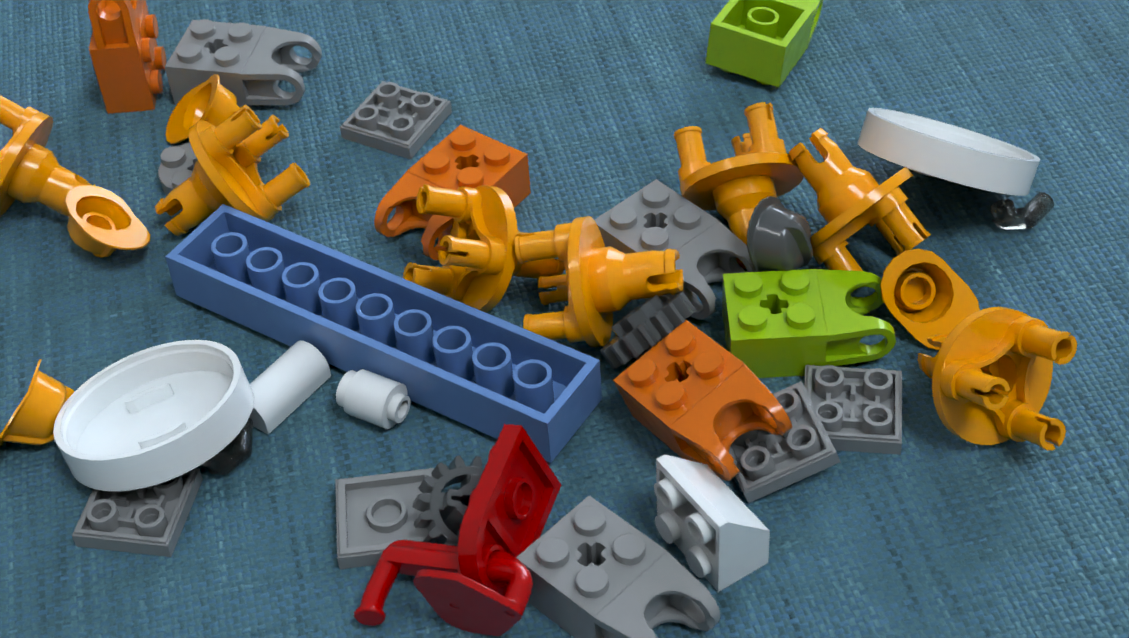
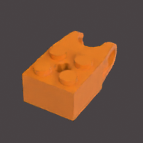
M89 0L88 14L93 30L89 53L107 114L155 110L157 94L163 92L161 70H165V65L167 64L165 49L163 46H158L156 38H158V23L155 14H149L146 0Z
M459 125L410 167L383 197L376 210L374 218L375 229L386 237H394L410 229L425 228L421 239L423 254L433 260H439L438 250L448 251V247L439 245L440 241L445 235H450L454 219L448 216L420 214L416 206L419 188L423 187L424 184L457 190L461 186L476 188L481 185L498 187L506 192L515 208L531 193L528 154L463 125ZM396 207L395 215L387 223L390 212ZM437 237H438V243H437V245L434 247L435 241H436V239H437Z
M687 320L613 379L628 409L636 420L682 459L708 465L719 478L725 481H730L740 472L734 464V458L729 453L730 446L739 436L753 430H763L770 434L783 436L792 428V423L779 401L745 363Z

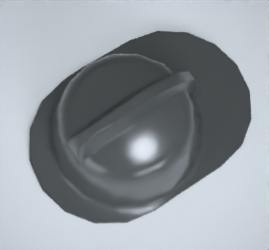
M772 196L766 197L758 203L749 221L747 249L754 272L797 270L807 265L813 256L809 222L802 214L786 209L778 198Z

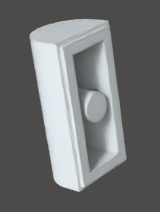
M297 341L250 383L254 395V404L247 423L269 435L331 377L329 364L316 347L306 341Z

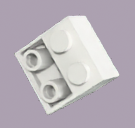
M666 454L656 459L657 483L654 484V491L657 497V516L655 517V525L661 537L667 543L671 544L674 542L683 552L690 569L697 577H705L717 592H720L768 563L770 530L708 465Z

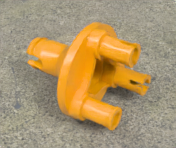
M0 95V124L13 130L12 138L0 150V217L8 210L15 199L22 203L40 202L62 215L69 216L65 204L67 193L74 187L96 185H91L83 177L61 166L53 151L45 148L53 126L52 117L30 106L25 109Z
M766 102L752 104L744 110L750 133L742 134L744 142H741L740 136H735L731 140L735 157L711 164L706 160L700 127L688 126L674 132L681 168L678 170L681 196L702 210H716L728 222L729 230L746 245L749 221L758 203L766 197L772 196L777 198L791 191L804 178L795 160L792 161L790 155L787 154L783 139L778 137L773 105L771 103L766 104ZM736 258L737 263L743 269H746L743 262L740 259Z
M243 105L239 111L217 127L200 120L189 128V141L198 159L195 162L191 177L170 191L165 198H161L155 205L157 214L160 215L167 212L170 217L183 208L182 212L164 225L171 233L176 236L187 233L188 229L199 225L222 204L269 222L282 210L281 205L305 187L310 186L307 175L296 163L290 164L286 170L266 184L260 178L257 165L261 161V155L283 139L289 137V133L283 123L279 126L277 125L280 120L272 114L268 117L269 119L261 124L254 111L249 106Z
M822 128L813 132L809 139L822 155L824 162H817L801 142L789 151L792 161L795 160L800 172L817 193L818 211L828 223L810 237L813 257L819 265L824 263L828 270L863 271L845 246L849 244L847 239L867 224L871 227L875 225L896 252V255L913 249L931 235L907 206L905 201L908 198L900 189V186L913 176L907 167H904L879 185L869 171L854 167L839 146L827 136L829 133Z
M426 184L419 188L416 206L420 214L453 217L454 221L450 235L442 237L439 244L440 246L448 247V251L438 250V259L443 267L419 265L409 262L403 272L404 279L486 313L500 302L513 276L538 279L540 276L563 274L565 269L564 262H561L559 259L551 258L528 261L522 264L518 262L514 239L517 233L525 234L527 232L518 231L513 204L509 196L502 189L481 185L476 188L461 186L457 190L432 187Z
M590 216L577 217L572 223L557 224L555 230L525 234L517 233L514 239L516 257L521 264L528 261L559 258L561 262H564L566 274L540 276L538 288L548 289L557 287L555 291L539 292V298L543 305L568 301V306H565L564 311L534 315L525 314L523 320L524 329L551 340L567 339L569 343L586 341L590 347L604 346L611 337L613 312L620 311L631 300L652 298L655 295L660 297L669 293L675 295L683 291V269H676L675 260L680 258L678 250H651L625 254L611 246L605 247L599 227Z
M989 307L965 318L949 335L938 334L927 338L931 345L940 349L935 357L918 353V364L924 374L932 379V396L940 420L957 437L978 445H995L1008 440L1015 442L1029 441L1047 451L1055 450L1054 444L1060 446L1065 439V425L1059 419L1042 415L1039 411L1050 389L1053 361L1059 365L1070 362L1077 351L1076 338L1070 335L1071 333L1048 328L1044 321L1030 317L1023 312L1007 307Z

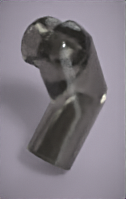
M1044 192L1037 193L1021 208H1015L1014 202L1008 198L1005 202L1003 199H1000L991 206L990 212L994 216L992 222L1002 230L1032 229L1053 209L1054 201Z
M248 419L246 425L232 442L202 464L208 468L210 474L216 476L227 475L251 457L253 450L252 419Z

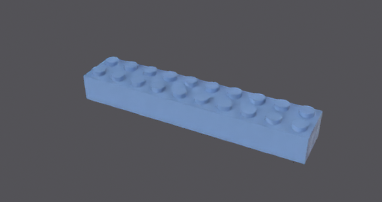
M222 204L165 256L177 296L290 347L297 341H306L322 353L328 364L346 372L350 370L358 372L365 369L400 382L407 387L408 396L411 401L498 439L504 424L522 425L545 461L552 463L602 400L599 359L225 204Z

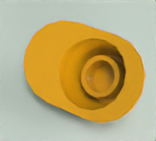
M213 74L207 81L187 92L177 103L166 126L165 135L168 142L177 144L189 138V128L200 120L217 127L241 109L237 105L236 96L219 84V75Z
M83 185L74 187L67 193L65 204L69 213L68 233L73 242L83 250L91 252L97 257L104 258L110 256L116 249L136 250L144 248L149 244L151 235L147 228L133 214L126 202L112 191L99 186Z
M919 248L903 251L894 257L883 271L880 284L883 302L897 321L927 348L939 350L940 348L931 345L927 338L938 334L949 335L961 321L980 310L978 299L971 288L942 258L932 251Z
M42 359L38 361L26 395L0 434V448L4 442L40 446L55 440L53 429L56 417L64 403L75 391L41 372L39 366Z

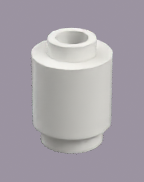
M365 369L358 372L350 370L345 373L336 391V402L344 408L345 413L385 429H391L397 423H401L406 418L411 405L407 387L404 384Z

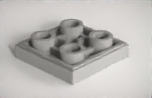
M382 81L340 126L341 137L412 159L452 113L451 101L435 97L427 92H418L401 87L393 82Z
M833 365L805 366L804 387L835 450L901 454L902 371L881 368L836 367Z
M802 381L773 394L792 423V428L786 434L781 436L770 434L763 430H753L739 436L730 446L729 453L734 458V464L740 470L736 478L748 504L840 463L837 452Z
M195 468L169 481L130 491H102L93 489L72 534L75 545L77 547L172 557L203 480L200 469Z

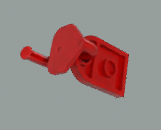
M504 424L496 444L491 448L488 462L477 487L470 495L469 505L459 531L458 546L411 540L392 542L383 550L365 588L360 607L354 612L356 621L368 626L380 625L385 621L384 604L398 574L415 576L413 581L415 587L435 612L445 622L460 630L484 635L502 636L521 619L532 592L533 581L530 571L516 557L541 536L561 487V483L522 425Z

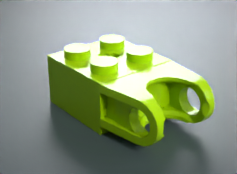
M729 0L711 22L705 63L718 67L724 72L736 73L754 79L761 84L779 88L807 50L819 21L823 0Z
M824 269L724 273L722 316L726 350L745 363L757 378L805 376L806 365L841 366L880 359L887 355L895 346L894 328L887 321L873 316H864V314L880 307L884 303L880 287L882 279L871 272ZM861 287L875 289V292L867 297L851 296L854 290ZM864 336H884L882 341L873 345L859 342Z

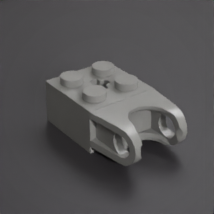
M207 19L192 20L165 65V70L175 105L187 92L207 81L213 74L219 75V84L236 96L239 107L247 105L250 108L252 105H291L300 101L305 92L303 78L297 72H306L316 68L322 58V50L315 39L300 32L249 25L248 23L214 22ZM303 46L311 52L312 58L299 57L294 52L293 47ZM279 81L290 82L296 91H283L278 87Z
M657 179L595 219L605 247L611 246L625 254L651 250H678L680 258L675 260L676 269H683V292L696 308L691 315L693 318L705 319L716 311V297L708 283L723 282L724 273L754 272L747 245L719 220ZM736 258L740 259L743 262L747 271H745L737 263ZM669 293L659 298L664 302L674 295ZM697 296L702 301V304L698 301Z
M590 495L516 557L531 573L533 587L528 602L574 638H657L652 629L667 622H677L690 628L709 631L719 623L721 618L715 599L696 577L666 549Z

